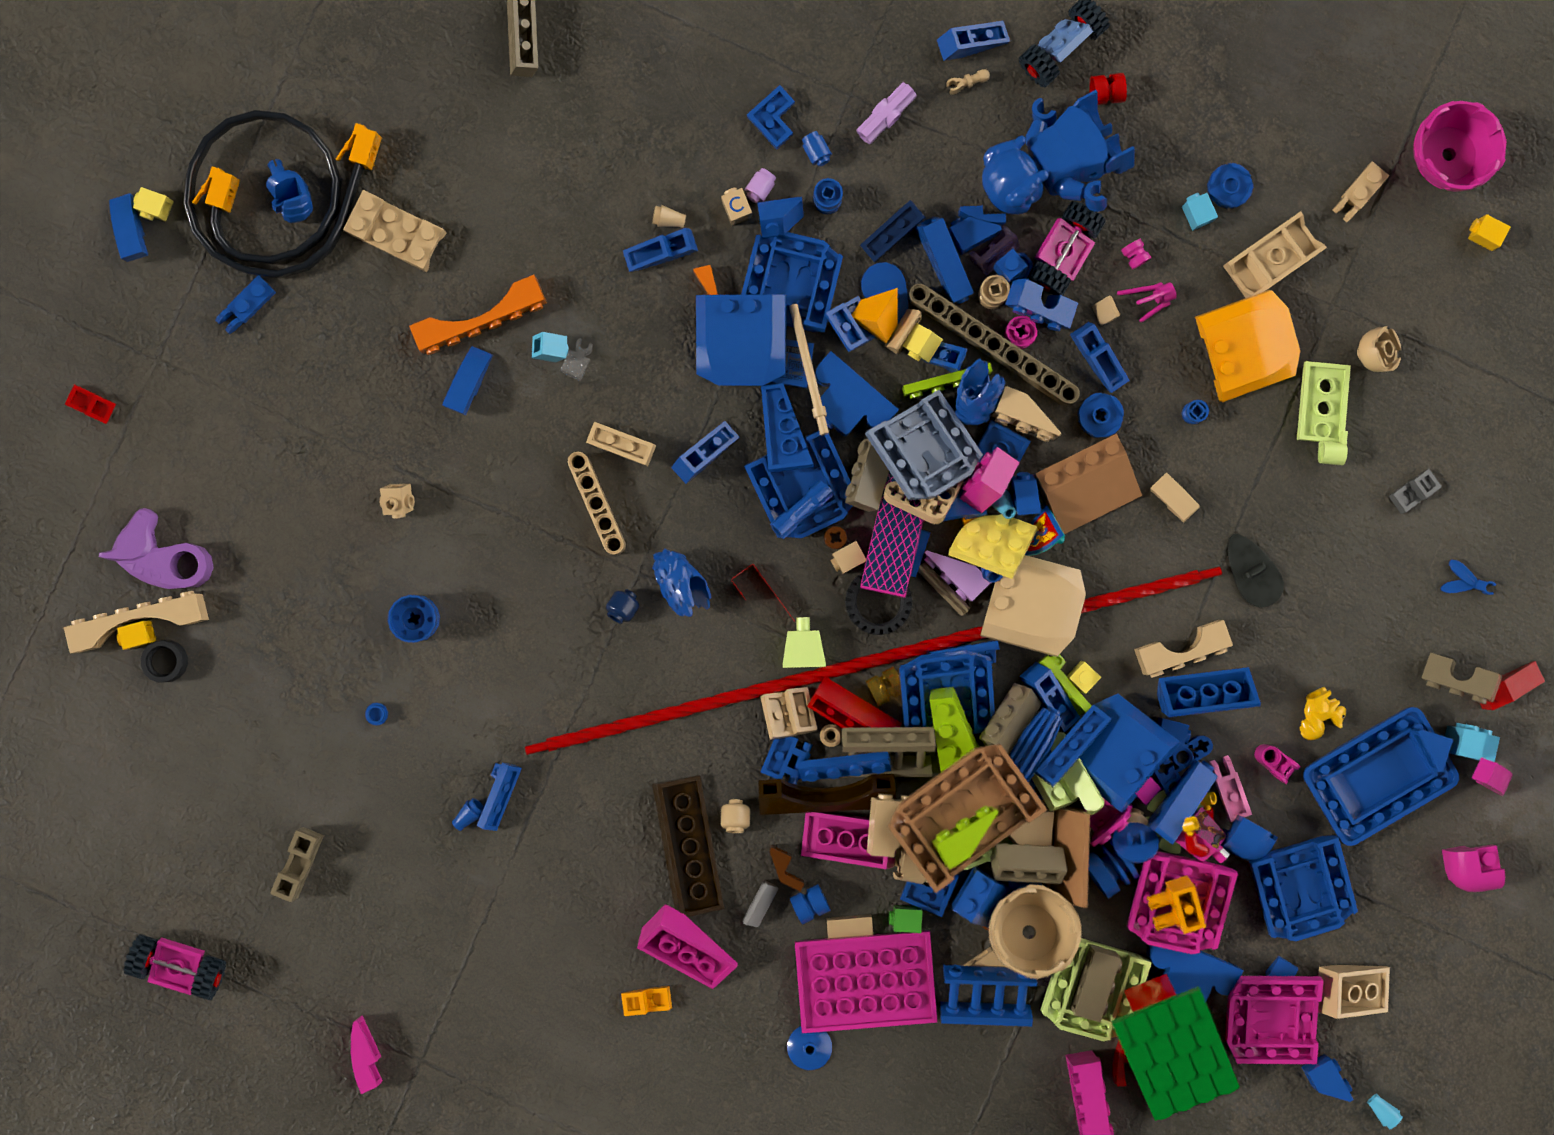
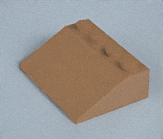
M1117 434L1034 474L1037 487L1064 534L1142 496L1127 453Z
M1066 806L1052 811L1054 812L1051 846L1063 847L1067 873L1061 884L1045 883V887L1059 893L1072 905L1087 908L1090 814L1079 807Z

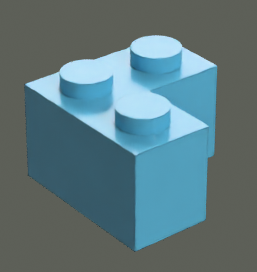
M1456 723V727L1447 725L1445 737L1453 739L1449 754L1479 761L1482 757L1495 762L1500 737L1493 736L1491 730Z

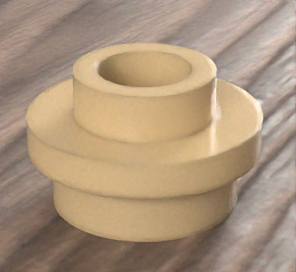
M828 724L821 729L820 740L824 745L834 747L841 742L842 732L838 726ZM829 731L835 733V738L832 740L827 738Z

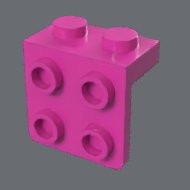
M1104 799L1103 808L1090 816V827L1095 831L1090 844L1093 847L1098 843L1103 845L1111 838V833L1115 830L1118 832L1123 830L1128 825L1127 820L1131 816L1130 812L1133 805L1130 804L1122 814Z

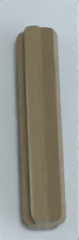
M926 562L919 566L918 572L961 616L970 610V607Z

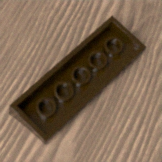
M700 775L652 783L675 910L687 917L724 909Z

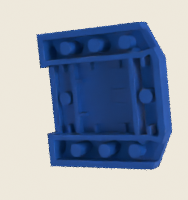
M790 232L770 237H762L761 234L756 235L741 295H786V326L794 327L789 306L798 304L804 330L825 332L828 321L825 313L830 311L843 256L840 253L838 255L825 241Z
M696 295V374L718 386H764L786 375V295Z
M819 430L803 437L814 464L812 468L770 473L767 455L744 466L770 523L783 512H787L817 482L823 481L831 489L833 496L803 519L787 537L804 538L844 519L852 508V505L845 503L847 498L845 495L846 489L851 481L830 435L821 436Z
M969 650L921 655L899 668L904 727H934L930 693L931 689L954 687L973 734L982 733L995 713L992 664L988 656Z
M1115 694L1094 704L1112 719L1081 755L1080 760L1101 796L1123 814L1137 797L1136 793L1162 762L1170 758L1181 743L1121 695Z
M1336 835L1316 837L1270 851L1260 859L1249 861L1267 930L1272 938L1280 937L1290 941L1306 939L1339 929L1345 924V919L1352 913L1356 914L1358 912L1339 837Z

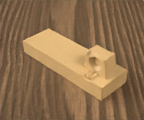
M594 422L586 441L590 445L645 466L649 465L656 445L597 422Z

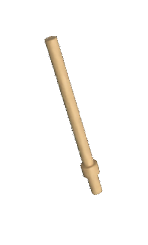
M792 304L789 306L814 407L812 409L813 417L817 420L820 435L829 434L825 418L827 413L825 406H822L798 304Z

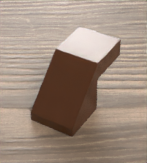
M771 845L770 854L780 882L801 892L805 884L804 880L786 872L792 854Z

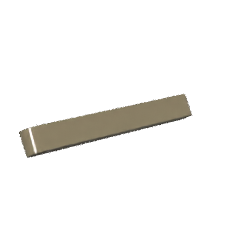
M916 284L911 288L908 301L913 307L1060 405L1069 406L1078 400L1080 391L1076 385L926 285ZM921 291L925 298L918 301L913 297V293ZM939 303L942 305L943 311L935 313L931 305ZM954 315L959 316L962 321L961 325H953L950 317ZM977 328L980 332V337H971L969 329ZM988 341H996L999 345L998 350H991L988 347ZM1007 353H1014L1017 356V362H1009L1006 358ZM1026 365L1035 367V375H1028L1026 373ZM1044 378H1052L1054 380V387H1046ZM1068 389L1072 392V400H1066L1063 397V390Z

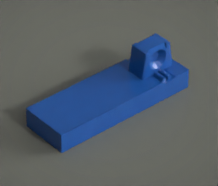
M998 640L932 651L929 654L969 650L988 656L991 659V663H995L996 650H999Z
M495 763L491 776L495 778V782L478 821V827L497 831L522 768L508 763Z

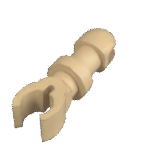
M982 69L973 75L966 74L964 78H951L947 81V87L950 85L957 86L950 89V94L954 95L966 86L970 88L975 83L986 82L990 77V73L988 70Z

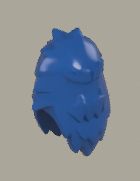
M976 360L966 369L961 377L957 389L955 413L962 424L978 425L988 422L991 413L996 410L999 398L1005 388V380L1003 377L1000 378L999 374H996L990 382L988 363L986 361Z
M667 549L653 554L655 562L652 569L654 570L656 581L660 586L662 596L666 598L669 606L676 614L691 617L694 604L698 608L701 606L705 609L710 608L709 599H711V593L707 582L688 562L685 555Z

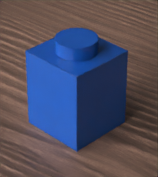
M1012 249L995 263L993 269L998 275L1003 276L1008 283H1011L1013 279L1025 271L1028 265Z

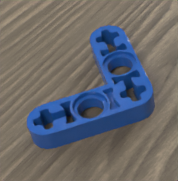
M1203 735L1191 738L1188 743H1185L1184 748L1170 756L1172 762L1177 766L1175 769L1173 765H1170L1166 768L1165 774L1158 772L1160 766L1153 774L1166 796L1169 794L1170 783L1178 782L1181 778L1178 772L1190 766L1194 760L1198 761L1212 751L1213 744L1210 738ZM1199 740L1202 742H1206L1207 744L1204 745V751L1201 749H1197L1194 751V753L1196 754L1195 757L1193 756L1192 751L1189 748H1187L1189 745L1192 749L1196 748L1199 745ZM1179 751L1187 752L1188 759L1185 763L1177 761L1176 755ZM1169 759L1167 761L1164 760L1162 764L1167 765L1171 761Z

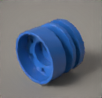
M408 595L401 597L393 603L388 613V624L391 632L395 637L404 642L415 643L427 640L435 634L439 627L440 614L438 608L432 600L425 596ZM412 613L421 616L418 619L419 624L411 622L410 619L413 618Z
M1112 838L1107 841L1111 848L1110 852L1104 845H1100L1103 856L1099 858L1097 854L1091 851L1088 861V874L1107 899L1120 892L1119 885L1116 882L1118 879L1128 886L1130 881L1126 876L1127 873L1135 881L1140 877L1135 863L1128 862L1116 854L1112 846Z

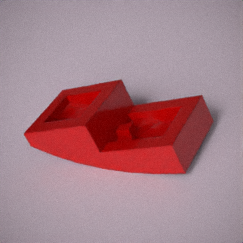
M74 384L64 405L107 424L116 403Z
M1119 1040L1114 1053L1112 1069L1113 1082L1117 1087L1126 1086L1124 1063L1129 1062Z

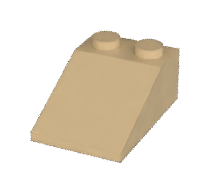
M1358 965L1319 967V976L1323 979V992L1318 1012L1336 1019L1388 1012L1390 967Z

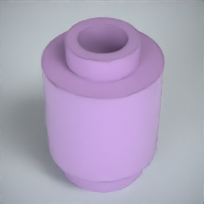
M761 168L759 172L755 173L745 188L746 197L754 203H758V201L764 202L775 185L776 177L768 170Z

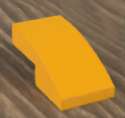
M669 986L621 993L624 1016L644 1015L648 1012L672 1009Z

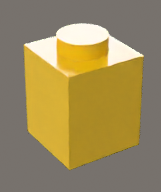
M1486 214L1474 220L1469 229L1471 234L1468 239L1493 251L1501 247L1511 227Z
M140 621L117 628V641L123 650L142 647L157 641L151 621Z

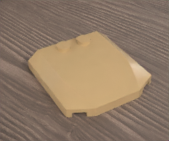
M1024 555L1013 579L1003 576L1002 579L995 582L980 636L1058 657L1075 638L1086 596L1081 570Z

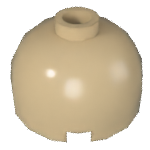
M1387 326L1370 330L1360 340L1357 350L1358 358L1368 370L1373 372L1394 371L1401 360V357L1397 358V351L1401 350L1399 337L1392 328L1387 329Z

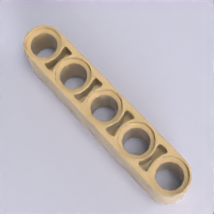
M574 452L568 458V466L603 547L609 554L620 555L625 550V540L593 466L584 453ZM577 457H583L585 460L584 466L579 469L575 468L574 460ZM587 477H591L594 481L590 489H584L582 485L583 480ZM595 498H601L603 502L602 507L598 510H594L591 506V502ZM604 518L611 520L612 525L608 530H602L600 527V522ZM612 539L620 541L621 545L617 551H612L609 548V542Z

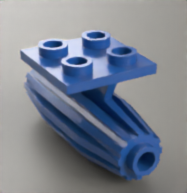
M1049 706L1048 710L1043 707L1024 729L1009 754V757L1027 782L1032 780L1035 771L1051 754V747L1063 721L1060 718L1061 712Z

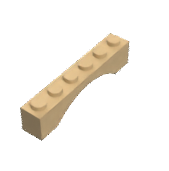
M194 591L180 593V598L173 599L172 596L160 598L157 604L151 605L150 602L137 604V609L129 610V607L117 609L114 615L107 616V613L94 615V620L85 621V618L71 621L72 625L64 627L70 654L81 653L101 648L117 628L139 619L160 618L180 626L207 621L209 618L203 594H195Z

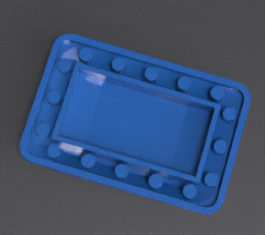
M1409 707L1396 713L1305 768L1303 778L1337 837H1339L1343 844L1353 846L1457 785L1459 774L1449 756L1444 771H1431L1410 731L1416 728L1435 733L1420 709Z

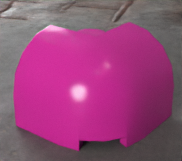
M1496 845L1474 848L1459 846L1442 849L1445 872L1448 879L1456 887L1467 892H1483L1503 888L1505 884V870L1500 867Z

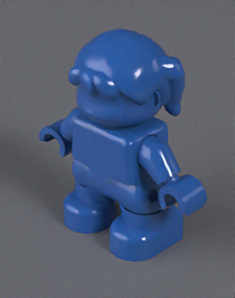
M1094 90L1077 99L1075 104L1068 107L1058 120L1056 111L1051 110L1048 114H1042L1044 112V102L1042 98H1038L1032 105L1033 122L1026 136L1022 135L1015 140L999 143L987 149L984 154L985 167L982 173V185L991 203L1002 212L1016 215L1026 213L1031 204L1041 198L1043 185L1052 196L1058 195L1062 199L1081 201L1084 198L1085 205L1089 210L1099 212L1106 208L1107 198L1103 195L1093 196V194L1100 193L1101 181L1097 179L1107 173L1121 174L1133 168L1135 148L1132 146L1121 151L1118 133L1104 140L1105 137L1112 134V124L1103 125L1098 113V92ZM1024 143L1027 145L1028 154L1020 150ZM1082 182H1090V183L1087 184L1086 187H1085V184L1082 183Z

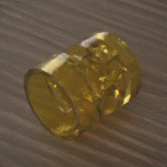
M893 666L883 671L880 677L875 675L865 680L878 706L888 702L890 696L896 698L901 695L900 677ZM889 681L892 687L886 689L883 683Z

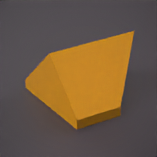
M898 288L860 300L851 314L859 326L885 344L898 325Z

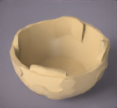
M1027 885V887L1012 892L997 903L989 922L990 943L997 958L1006 968L1027 978L1039 979L1066 969L1071 964L1081 942L1080 918L1072 903L1068 902L1059 893L1042 885ZM1027 925L1034 929V936L1031 939L1025 938L1022 933L1023 928Z

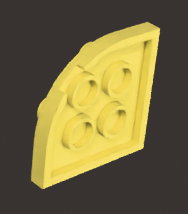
M1002 514L976 518L959 531L949 549V556L1013 579L1036 534L1037 526L1016 518L1006 519Z

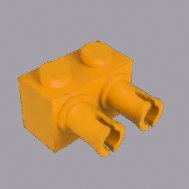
M1187 875L1165 882L1166 891L1146 896L1151 911L1167 905L1172 906L1171 912L1152 917L1157 932L1175 925L1180 927L1184 934L1206 927L1195 885Z

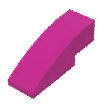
M1481 757L1472 779L1498 795L1504 796L1513 774L1498 763Z
M363 1015L353 1022L351 1033L352 1067L361 1094L378 1087L383 1081L375 1065L381 1054Z

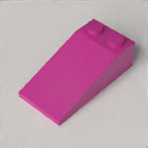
M824 812L805 814L801 856L880 869H889L895 866V856H872L867 853L870 818Z
M666 904L642 927L637 946L638 949L711 989H714L738 965L733 958L687 916Z

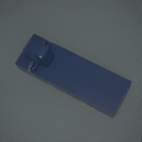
M909 200L860 246L876 262L926 217L912 200Z

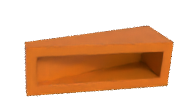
M711 265L694 268L693 272L708 295H718Z

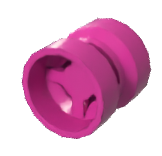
M1141 239L1132 242L1121 250L1123 255L1128 257L1132 270L1152 258L1149 252L1144 250V244Z

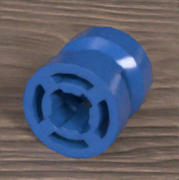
M1193 400L1183 407L1182 418L1188 424L1202 422L1209 414L1208 405L1202 400Z

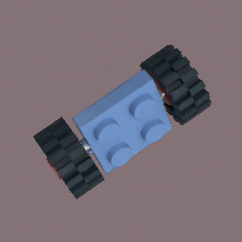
M1079 0L1068 11L1069 17H1071L1070 20L1065 19L1057 23L1055 29L1049 35L1043 37L1037 46L1036 44L1031 45L1018 58L1019 64L1022 65L1021 68L1025 70L1026 75H1029L1030 79L1034 80L1040 87L1046 88L1060 73L1058 66L1055 65V61L1062 62L1086 38L1089 37L1090 40H1096L1109 28V19L1105 17V12L1101 11L1102 8L1097 6L1094 0Z

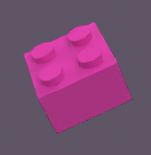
M998 447L991 453L987 452L981 461L977 463L971 478H968L962 485L961 489L964 491L960 499L980 513H983L1003 495L1020 462Z

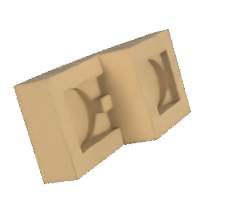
M1167 473L1150 488L1151 492L1167 505V508L1182 522H1185L1200 508L1199 504Z

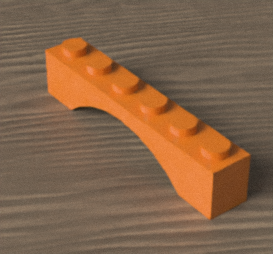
M531 275L514 282L500 303L479 317L454 322L429 317L409 327L419 351L423 354L431 355L440 350L439 347L444 345L453 346L460 343L461 338L478 336L483 329L488 327L489 329H495L501 326V322L505 320H517L522 317V313L539 311L547 302L535 275Z

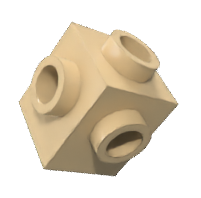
M389 484L380 488V506L383 515H392V518L406 517V513L414 510L415 500L412 495L411 484Z

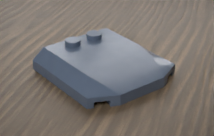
M940 390L865 433L908 500L933 499L972 475L983 455Z

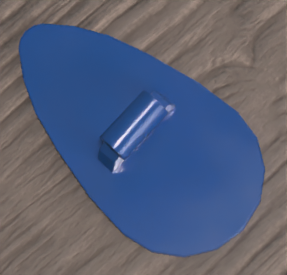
M887 262L876 263L870 266L864 273L861 281L864 298L898 288L899 323L908 310L907 287L901 270Z

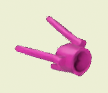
M1160 282L1151 286L1117 292V295H1125L1154 290L1153 295L1140 299L1136 303L1140 305L1155 299L1157 303L1161 302V304L1139 319L1140 322L1145 321L1162 308L1169 306L1170 301L1176 299L1175 288L1170 282L1164 285Z

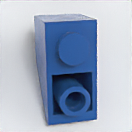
M1323 1054L1317 1058V1064L1301 1066L1311 1086L1317 1092L1349 1102L1354 1100L1350 1094L1353 1090L1349 1082L1345 1078L1342 1079L1339 1074L1341 1068L1334 1058L1331 1059Z

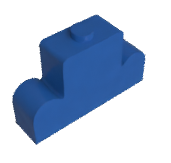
M832 351L828 353L816 368L815 377L818 384L825 387L829 386L820 398L822 406H825L827 416L825 418L830 430L835 428L846 437L864 417L868 427L873 428L885 420L887 422L892 419L898 412V408Z
M1149 945L1147 949V958L1150 959L1154 966L1163 969L1161 976L1167 974L1176 995L1199 986L1205 1002L1212 988L1221 995H1229L1244 971L1232 963L1201 950L1200 953L1188 954Z

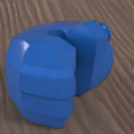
M275 159L277 167L273 160L268 163V168L272 176L268 178L266 187L274 197V200L271 202L272 209L276 213L281 212L283 219L289 223L304 221L313 211L312 200L306 182L297 172L285 170L281 160Z

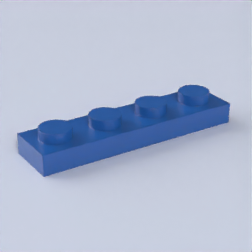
M1093 704L1038 767L1035 774L1054 788L1107 727L1112 718Z
M888 752L798 761V770L802 781L810 782L820 779H837L839 777L861 776L871 773L881 774L892 771Z

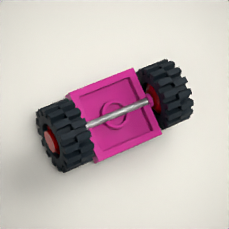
M1071 201L1063 216L1055 221L1035 258L1040 262H1035L1027 279L1043 286V291L1048 295L1063 296L1071 281H1074L1095 244L1090 237L1097 238L1106 222L1105 218L1100 213L1089 210L1083 203Z
M139 934L136 940L133 941L132 947L130 946L129 954L126 955L127 960L124 962L125 967L123 971L124 974L139 979H145L149 975V983L212 1000L216 995V991L219 990V985L222 983L226 962L209 955L203 958L205 951L165 938L158 940Z

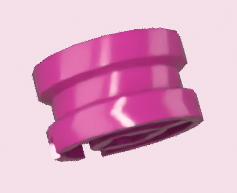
M1027 316L1013 318L1005 328V339L1020 349L1027 348L1037 337L1036 323ZM1023 329L1025 335H1023L1022 337H1018L1019 334L1017 330Z

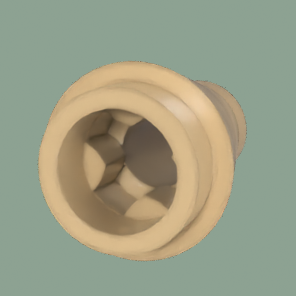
M663 205L661 207L655 206L652 224H657V227L683 228L686 215Z

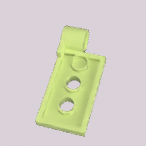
M1305 361L1303 362L1297 440L1319 442V463L1344 465L1348 453V431H1345L1351 365ZM1322 380L1330 383V390L1328 392L1321 390L1320 382ZM1320 402L1328 405L1327 414H1321L1318 411Z

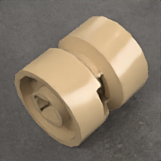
M1000 275L987 277L978 290L980 304L988 309L1001 307L1010 291L1008 281Z

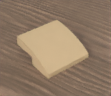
M808 687L787 689L785 692L763 694L761 696L770 740L817 731L814 712L807 707L811 700Z

